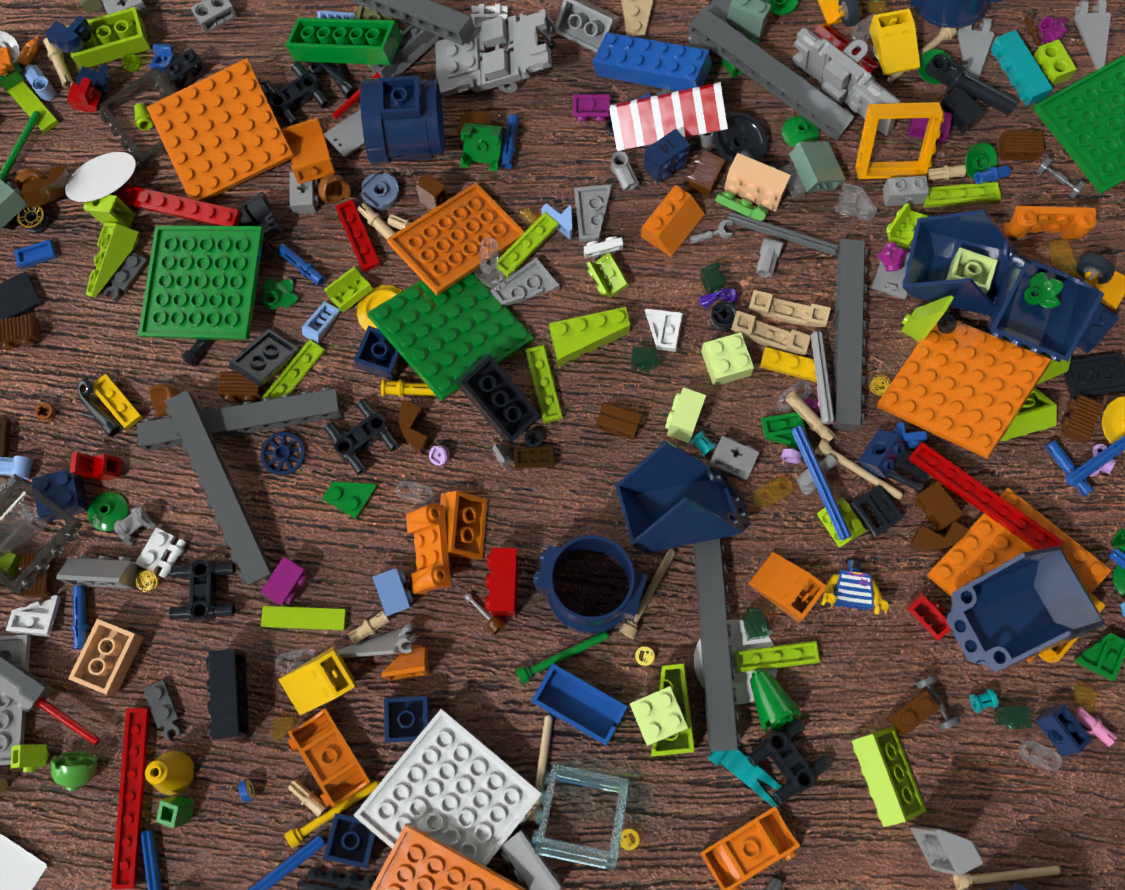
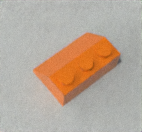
M675 185L642 226L641 237L670 257H673L705 214L689 193Z
M459 491L441 494L440 505H444L449 557L483 559L488 499Z

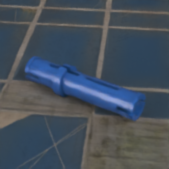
M514 114L508 116L504 145H502L500 167L503 169L512 168L513 155L516 153L515 142L520 119L519 116Z
M285 243L278 247L277 253L301 271L302 276L308 277L318 287L325 283L326 277L317 271L312 263L306 262Z
M1056 440L1045 446V449L1051 454L1066 476L1077 469ZM1086 478L1075 486L1082 497L1094 490Z
M86 586L72 587L73 625L71 626V631H73L74 635L73 649L75 650L83 649L87 641V630H89L86 615Z

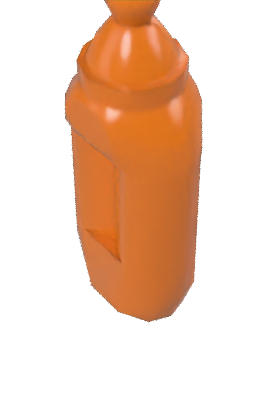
M35 36V39L25 44L17 58L18 64L24 67L31 64L38 52L39 36Z

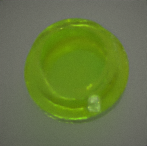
M126 54L122 59V66L126 71L134 72L140 68L141 60L134 54Z

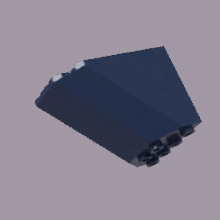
M985 209L918 218L914 228L913 241L910 245V255L906 263V273L902 281V288L911 297L931 302L951 295L954 299L949 306L991 316L1011 252L1017 253V248ZM959 247L998 260L987 294L971 278L946 280L951 262Z
M1011 252L987 327L995 337L1002 339L1005 336L1015 345L1022 346V344H1025L1029 347V350L1041 354L1045 352L1049 354V358L1060 362L1061 359L1068 362L1104 293L1088 282L1069 273ZM1045 272L1048 280L1057 279L1064 283L1063 289L1056 295L1060 302L1059 306L1047 309L1039 304L1029 305L1024 300V292L1029 288V282L1033 276ZM1031 293L1034 297L1038 296L1036 293Z
M667 440L615 485L617 497L622 508L621 512L626 523L625 526L629 533L630 543L635 549H640L646 553L739 535L751 525L740 494L728 484L727 478L720 471Z
M1060 546L1024 552L954 591L951 598L953 602L951 612L947 616V623L952 628L954 636L963 649L967 660L975 664L984 665L995 672L1105 625L1103 618Z

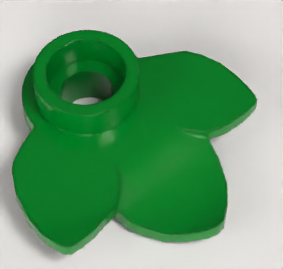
M1045 272L1038 273L1031 278L1029 288L1024 292V300L1029 305L1039 304L1047 309L1060 305V302L1056 295L1061 292L1064 283L1057 279L1048 280ZM1031 293H1036L1038 296L1034 297Z
M270 277L265 281L263 285L265 294L262 297V303L265 308L270 310L278 307L287 308L297 302L298 296L292 294L294 289L292 279L277 283ZM271 299H275L273 303H269Z

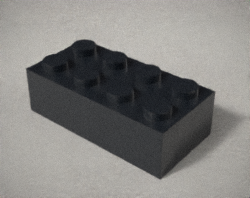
M482 354L454 380L456 385L503 441L512 443L540 416L491 355Z
M237 649L208 652V658H206V668L209 671L207 691L210 692V701H208L207 708L208 713L211 714V723L208 726L209 735L212 736V740L218 741L250 738L246 653Z

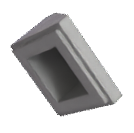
M506 444L493 446V452L502 467L505 468L514 462V455Z

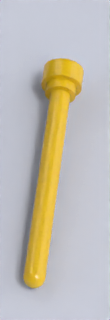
M375 780L304 827L296 828L295 830L292 828L284 835L291 848L294 849L300 845L301 841L304 840V836L334 818L335 813H342L371 794L380 784V781Z

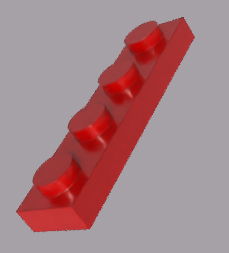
M827 23L818 24L814 30L819 34L818 37L820 39L824 38L827 41H831L833 46L841 52L851 43ZM856 47L851 54L857 55L861 50ZM867 55L858 63L860 67L870 74L877 73L881 67Z
M351 199L336 205V211L362 272L364 273L381 266L353 200Z

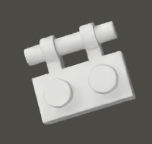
M485 4L472 6V13H478L471 14L474 27L481 26V22L502 16L503 19L507 18V14L501 13H508V6H501V4H495V6H485Z
M609 237L605 239V242L598 243V241L589 242L584 247L583 253L585 259L591 257L593 259L598 258L599 255L607 254L608 252L615 254V251L623 249L622 237Z
M156 527L135 564L155 574L159 567H162L159 576L166 579L170 573L171 566H174L179 555L182 556L183 548L187 542L179 539L176 545H172L176 537ZM168 551H172L167 561L164 562L163 560Z

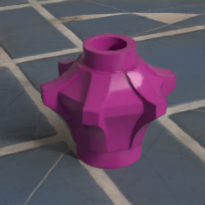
M1044 18L1039 24L1040 33L1043 36L1042 42L1046 44L1062 39L1064 33L1068 31L1065 28L1067 20L1065 18Z
M897 242L885 244L883 251L876 255L882 261L886 272L902 270L903 259L908 254V250L897 246Z

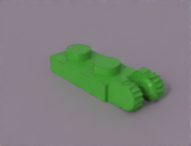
M728 190L718 193L715 199L716 202L758 221L765 220L769 215L768 208H764L762 205L754 206L750 200L745 198L739 199L735 197L733 192Z

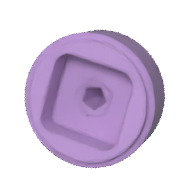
M444 445L432 447L429 451L430 461L437 466L447 463L450 458L448 448Z
M794 448L783 449L781 458L786 462L798 464L801 462L802 454Z

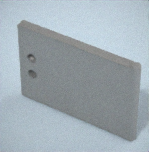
M361 109L323 134L344 158L365 145Z
M910 252L903 259L902 270L886 272V268L882 261H880L871 289L905 300L907 292L902 288V281L905 278L906 263L909 260Z

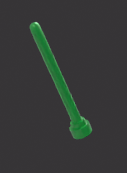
M34 111L0 171V179L4 183L7 182L6 178L41 116L39 111Z
M608 632L600 633L529 668L521 666L515 669L521 685L530 682L529 679L532 678V675L551 667L552 663L557 664L609 639L610 634Z

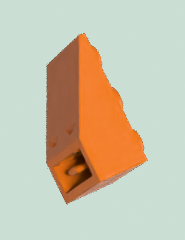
M774 552L770 554L748 583V585L798 623L804 619L827 588L825 584L812 574Z

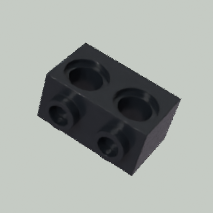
M192 48L162 68L168 81L177 91L192 85L208 73L203 60Z

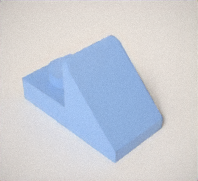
M546 203L541 208V213L546 212L559 223L557 230L568 239H571V205L560 214L556 207H551Z

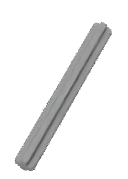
M815 331L811 334L821 417L824 424H831L834 422L823 334L822 332Z

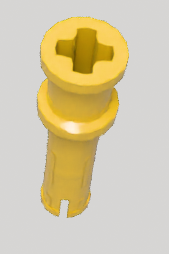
M382 379L381 396L398 395V397H402L404 394L436 396L427 384L405 383L402 379L398 381Z

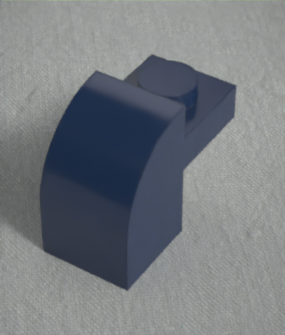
M79 15L68 28L56 20L44 34L50 43L59 50L66 53H75L86 47L83 39L93 29L87 20Z
M101 64L98 71L82 66L78 73L76 84L80 85L83 77L91 79L94 88L102 91V96L107 95L112 77L107 74L108 66Z

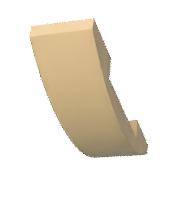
M757 290L753 291L749 305L750 310L766 317L791 324L812 327H826L831 309L830 307L811 303V306L773 298V294Z
M736 311L731 328L734 332H741L743 337L770 348L790 353L806 354L810 335L796 330L789 332L757 321L755 316Z

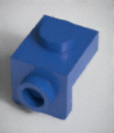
M154 44L155 56L149 64L150 70L164 73L162 68L175 60L172 46L170 44Z
M899 422L895 429H893V433L899 434L909 448H917L921 442L924 443L927 440L926 431L905 433L903 422Z

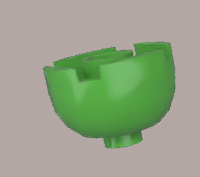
M88 752L62 753L61 758L56 759L57 755H55L51 759V775L55 783L66 787V790H78L81 786L89 783L96 773L98 758L94 754L93 758L87 757Z

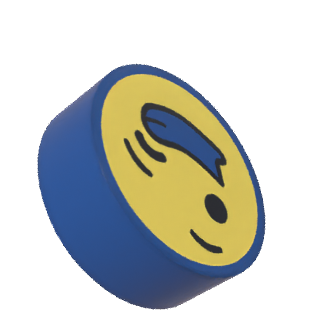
M249 779L240 781L238 791L241 799L246 803L254 800L255 789Z

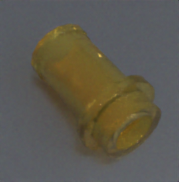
M525 206L519 212L520 219L525 220L530 225L539 218L532 212L531 207Z

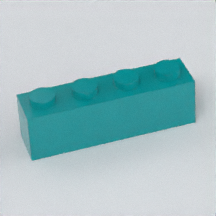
M1013 30L996 37L990 48L991 52L1000 63L1001 69L1010 79L1011 85L1017 90L1020 99L1026 106L1046 99L1053 87L1017 31Z

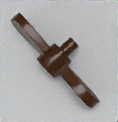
M1029 15L1025 16L1024 23L1028 28L1027 33L1032 35L1036 46H1039L1040 40L1037 31H1040V29L1033 26Z

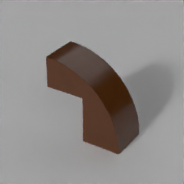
M66 166L51 167L48 179L24 181L21 193L28 208L49 203L65 193V187L70 178Z
M403 399L399 410L400 429L409 446L423 456L430 441L427 436L414 430L424 413L421 407Z
M953 521L947 526L943 536H940L922 525L916 530L908 547L925 553L943 551L959 542L969 529Z

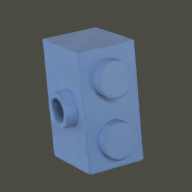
M398 568L373 576L386 616L412 607L410 603L413 602L410 590L406 591L404 583L407 581L403 570L399 571Z

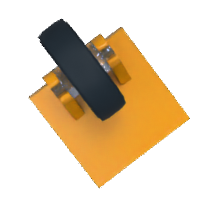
M818 0L828 25L842 22L844 26L851 27L858 24L860 17L863 15L861 12L862 7L859 5L860 2L858 0Z
M1094 254L1082 256L1076 266L1078 274L1086 282L1104 293L1100 304L1115 312L1125 294V276L1115 271L1113 264L1104 257Z

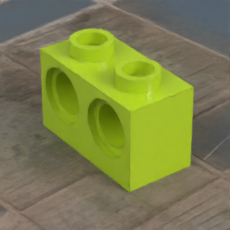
M1059 39L1039 46L1033 56L1051 86L1070 80L1077 70Z

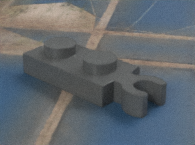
M131 251L109 280L112 286L106 288L103 294L109 297L114 293L112 299L118 302L121 298V292L127 293L149 262Z
M161 680L144 688L143 690L157 728H165L163 731L164 738L169 741L172 740L170 732L173 729L176 735H182L181 728L175 724V721L180 720L166 680Z

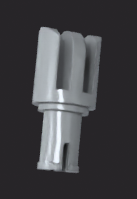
M830 454L819 463L825 478L826 473L837 464V460ZM806 469L797 478V482L801 492L808 495L816 489L809 470Z

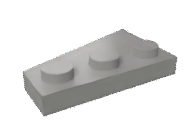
M612 184L574 188L580 243L599 241Z
M535 258L508 279H505L491 289L490 292L502 306H508L560 289V285L540 261Z

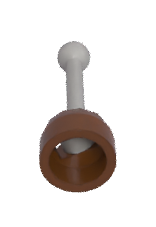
M471 593L465 595V600L470 601L487 618V627L493 635H496L504 628L506 623L501 618L490 617L473 599Z

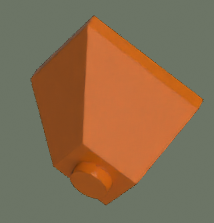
M413 645L412 652L407 654L401 653L382 672V678L391 681L430 675L428 650L425 647L422 648V645Z

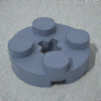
M377 173L369 175L362 183L364 202L369 207L378 211H384L393 206L400 196L397 181L390 174L383 173L377 175ZM384 188V193L377 194V189L382 190Z

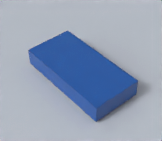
M51 239L14 250L17 266L20 270L57 259L54 242Z

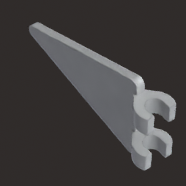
M1098 0V5L1093 7V13H1088V1H1080V6L1075 7L1076 15L1074 16V21L1097 71L1105 66L1111 13L1106 12V0Z
M990 18L983 19L979 30H972V25H969L957 31L963 61H968L965 72L978 79L994 37V32L990 31Z
M406 624L403 628L337 651L341 658L394 654L397 651L407 654L412 652L413 645H405L404 643L414 642L417 635L416 633L408 634L407 632L412 631L413 624Z

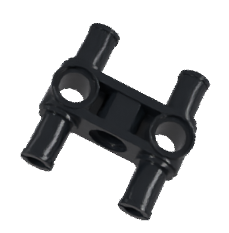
M299 61L291 66V70L294 71L298 78L276 91L268 80L261 83V87L268 97V102L275 114L284 118L289 126L300 123L293 111L310 100L315 99L321 109L327 108L331 103L323 93V87L318 82L316 76L313 73L307 72Z
M366 398L361 399L356 404V407L361 411L365 419L345 434L340 432L333 421L323 427V430L326 431L333 441V448L344 462L351 465L357 475L363 474L368 469L358 455L373 443L382 439L390 452L395 451L401 445L392 434L391 426L379 411H375ZM376 422H383L381 427L374 428ZM344 445H350L348 451H341Z
M200 559L189 565L171 566V578L189 577L190 589L189 605L170 607V620L189 619L190 621L208 622L216 619V617L234 616V603L216 604V577L220 575H235V563H216ZM203 566H207L206 572L200 575V569ZM202 607H205V614L203 616H199V610Z
M798 718L784 729L778 728L770 735H767L761 741V746L746 756L753 767H756L760 762L770 757L783 774L787 783L776 792H773L774 798L780 805L794 794H801L806 789L811 788L817 782L818 776L832 767L830 760L825 755H822L809 766L793 745L791 739L805 730L803 723ZM773 737L779 740V748L773 746ZM800 774H803L806 778L805 785L799 782L798 777Z

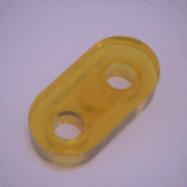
M780 477L761 486L754 493L753 499L755 504L761 508H767L787 498L792 492V483L787 478ZM780 484L785 485L786 489H785V490H781V489L779 488V485H780ZM766 493L768 499H763L761 494Z

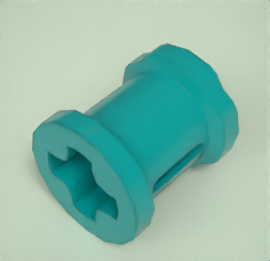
M704 431L699 432L690 442L692 445L695 444L702 452L703 457L707 456L717 446L716 443H712L705 436Z
M988 689L985 693L979 695L971 694L969 696L970 704L976 713H980L983 709L989 707L997 708L999 704L998 698L992 689Z

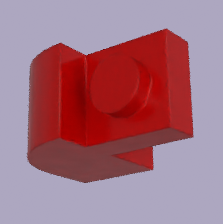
M83 77L80 85L72 83L67 101L72 109L83 112H95L100 102L102 91L94 88L91 79Z
M74 452L71 456L70 473L81 475L84 479L90 480L120 478L122 458L107 454L91 456Z

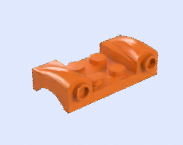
M1016 206L1011 221L1003 223V231L1007 237L1023 238L1028 231L1031 233L1048 231L1050 233L1061 232L1062 239H1082L1090 233L1097 223L1096 209L1087 207Z
M428 504L406 513L407 533L414 534L417 572L411 574L412 594L426 595L432 590L451 587L444 505Z
M326 708L310 720L287 732L290 736L287 740L293 751L298 749L323 791L320 797L326 807L329 805L332 808L336 807L370 784L368 777Z
M775 806L700 852V855L721 890H742L740 885L770 865L783 858L789 861L798 855L796 850L800 848V845L787 828Z

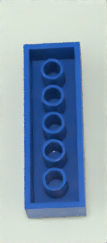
M607 32L592 61L597 76L674 91L703 86L712 66L709 50Z

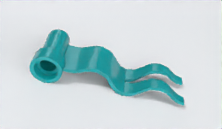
M738 749L736 751L711 752L708 756L711 762L716 766L721 763L772 807H779L756 779H760L776 790L782 786L759 766L753 767L743 753Z

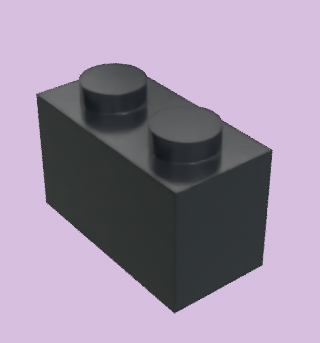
M958 87L944 97L940 103L941 109L944 112L952 114L951 123L962 135L977 125L985 114L981 106L976 104L961 87Z

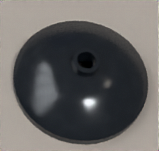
M733 112L726 114L728 129L713 132V140L717 151L731 163H733L737 153L759 161L766 152L768 143L763 126L755 118L745 113Z

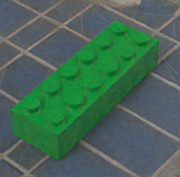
M298 18L285 46L294 61L391 65L403 36L394 20Z

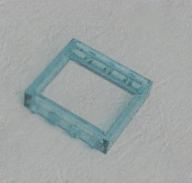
M552 764L551 772L547 771L544 784L548 785L547 791H542L540 804H544L543 811L538 810L536 824H540L539 831L534 830L532 843L536 844L534 854L615 871L630 779ZM556 780L618 793L609 851L544 838Z

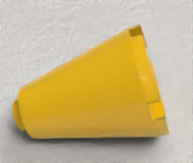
M169 751L162 754L151 762L145 770L147 781L165 795L182 793L189 788L194 779V763L188 755L180 751Z

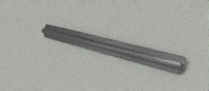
M730 211L727 220L732 221L733 224L831 255L837 253L838 244L765 221H758Z

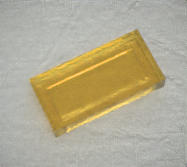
M1068 239L1049 242L1047 248L1054 268L1069 273L1072 276H1077V265Z

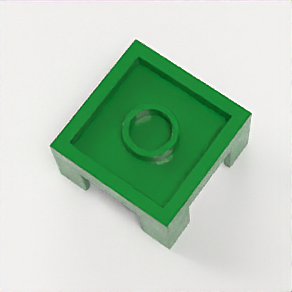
M465 122L461 130L463 154L460 159V167L470 168L472 162L489 163V171H498L501 163L502 127Z

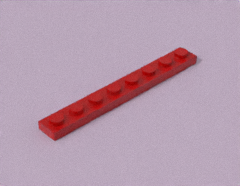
M123 184L116 191L109 194L117 196L127 206L214 226H237L242 214L237 209Z
M923 442L920 443L908 460L1035 550L1060 546L1061 548L1064 544V541Z
M126 708L111 889H135L137 887L150 708Z

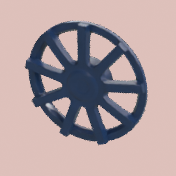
M279 432L270 436L264 442L260 458L263 466L270 473L277 476L293 474L304 463L306 449L301 439L295 434ZM284 435L293 437L287 446L285 445ZM277 436H280L281 445L279 446L272 441ZM297 440L300 447L291 450V446ZM268 443L275 448L274 452L264 451ZM301 451L300 459L292 456L293 453ZM264 455H274L275 458L266 463ZM289 459L298 462L297 465L291 468ZM278 461L279 463L276 471L269 467L270 465ZM283 462H285L288 468L287 471H280Z

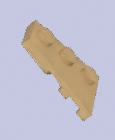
M621 0L626 36L645 39L653 0Z

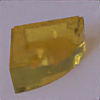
M867 1L866 9L873 15L886 13L885 1Z
M1078 684L1074 685V697L1077 704L1082 706L1088 713H1092L1098 693Z
M294 716L272 719L273 741L281 740L288 734L287 732L294 726Z

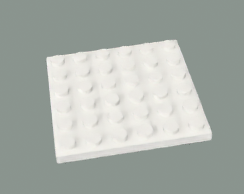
M440 709L353 816L391 848L394 847L405 824L409 823L486 866L542 793Z

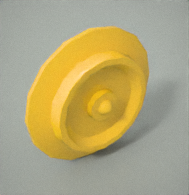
M381 285L373 288L374 290L359 301L357 317L365 331L368 326L377 328L367 317L368 312L402 292L401 289L394 286Z
M1125 396L1118 397L1110 402L1103 412L1102 428L1110 444H1113L1125 435Z

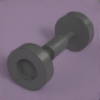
M1048 156L1036 173L1041 175L1045 170L1049 171L1054 175L1053 178L1073 189L1068 195L1073 199L1086 183L1081 180L1077 186L1068 181V177L1049 167L1053 159Z
M933 674L916 682L918 689L927 686L932 695L931 697L939 705V710L945 721L939 723L938 726L943 731L961 721L958 715L949 718L945 712L943 701L931 686L932 683L938 680L936 675Z

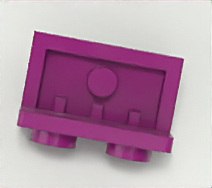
M610 94L573 95V118H576L578 122H585L587 118H595V121L598 122L606 121V118H610Z

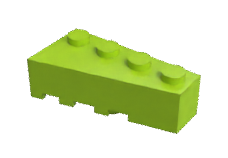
M626 307L549 323L550 336L558 367L563 366L564 363L579 358L589 351L592 352L598 349L601 345L608 344L629 334L630 321Z
M684 664L662 666L659 691L667 687L672 688L689 729L653 744L651 757L695 752Z

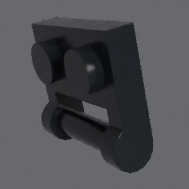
M905 448L894 467L919 478L918 481L910 479L894 470H891L886 478L888 479L889 477L913 488L914 492L919 494L929 474L908 460L913 452Z
M880 485L849 504L870 531L869 535L872 539L904 518ZM864 502L882 525L879 528L876 527L862 508L861 504Z

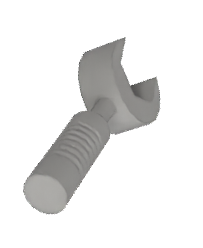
M723 220L719 224L718 230L691 236L690 241L694 244L710 239L716 234L725 239L731 238L733 233H726L724 227L732 226L733 222Z

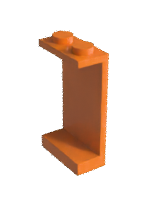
M318 118L282 128L283 134L294 155V158L291 159L293 164L291 166L298 185L322 178L330 173H335Z

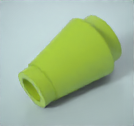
M137 103L134 106L135 125L142 131H148L152 129L154 122L145 104Z

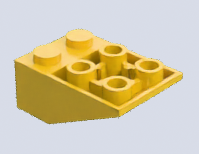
M910 8L873 15L869 32L883 75L919 69L920 60L916 29Z
M335 646L278 679L299 715L336 699L353 689L356 684L355 679Z

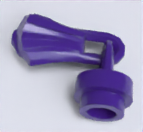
M722 288L717 293L701 296L699 304L707 309L721 297L723 301L735 303L738 300V292L733 288Z

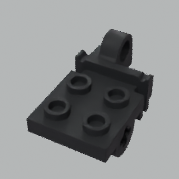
M261 191L235 208L242 212L237 226H262L265 229L261 257H265L270 261L277 256V252L269 240L283 232L284 229L278 223L279 221L266 195Z

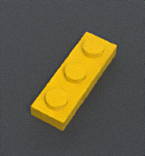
M765 347L760 368L817 382L813 359Z
M104 374L93 383V391L126 430L143 418L107 374Z

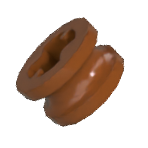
M41 403L35 408V416L42 422H51L56 417V410L47 403ZM45 409L49 411L46 416L42 415Z

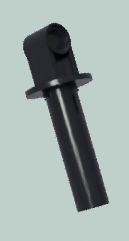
M937 54L925 66L927 76L947 86L946 94H949L952 89L961 87L969 95L1007 116L1011 114L1017 105L1018 100L965 72L968 64L966 60L959 65L944 55Z

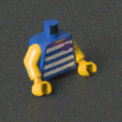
M857 560L848 561V571L840 570L837 574L832 575L825 584L827 588L821 601L823 606L825 602H829L831 608L838 606L869 611L875 606V614H879L880 609L884 610L885 614H887L889 604L883 600L875 581L871 579V575L860 572L861 562Z

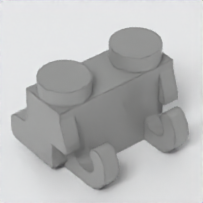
M138 506L132 509L131 514L127 518L118 520L114 524V529L121 539L131 546L136 540L133 536L131 537V533L142 525L148 529L154 528L157 525L147 512Z

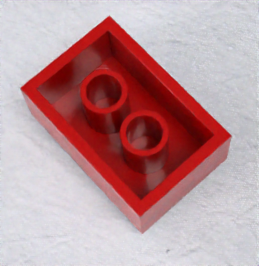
M491 548V554H487V566L490 574H486V587L489 590V595L485 596V608H487L491 617H516L519 561L517 548Z

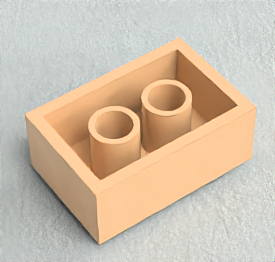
M737 153L728 171L724 190L731 191L735 196L748 199L752 203L762 205L764 208L766 207L768 210L776 212L785 194L791 175Z
M97 619L68 679L106 695L116 696L144 637Z

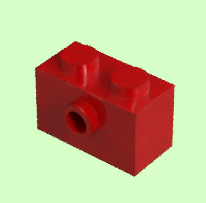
M923 592L919 593L906 605L912 615L937 641L952 629L949 627L947 618L943 614L945 610L937 601L932 603Z

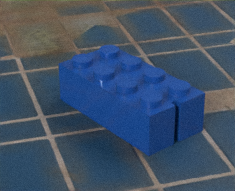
M553 663L531 700L536 706L607 746L616 729L613 724H619L628 707Z

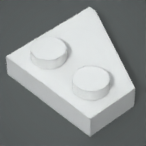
M645 309L657 350L676 352L683 314Z
M55 595L50 600L41 603L37 601L27 607L12 610L6 631L17 634L50 636L61 598Z

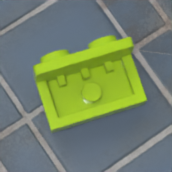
M905 203L902 209L898 210L893 222L887 227L886 233L889 243L897 242L898 246L910 249L917 219L929 216L911 211L910 204Z
M608 252L594 263L591 261L587 263L589 267L588 273L598 283L596 287L601 295L612 298L629 286L612 253Z
M353 267L324 290L331 301L342 312H345L374 289L360 275L357 268Z
M844 497L836 502L851 534V537L848 539H839L826 508L817 513L838 547L844 546L867 532Z

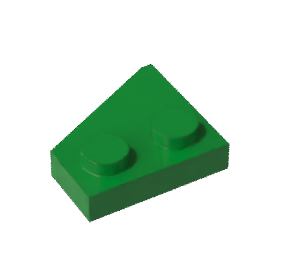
M797 412L761 418L760 421L765 440L799 449L792 430L797 426H802L805 431L803 418Z
M332 482L322 500L357 520L378 487L375 484Z
M1107 633L1077 656L1073 662L1110 681H1115L1125 657V640L1112 633Z

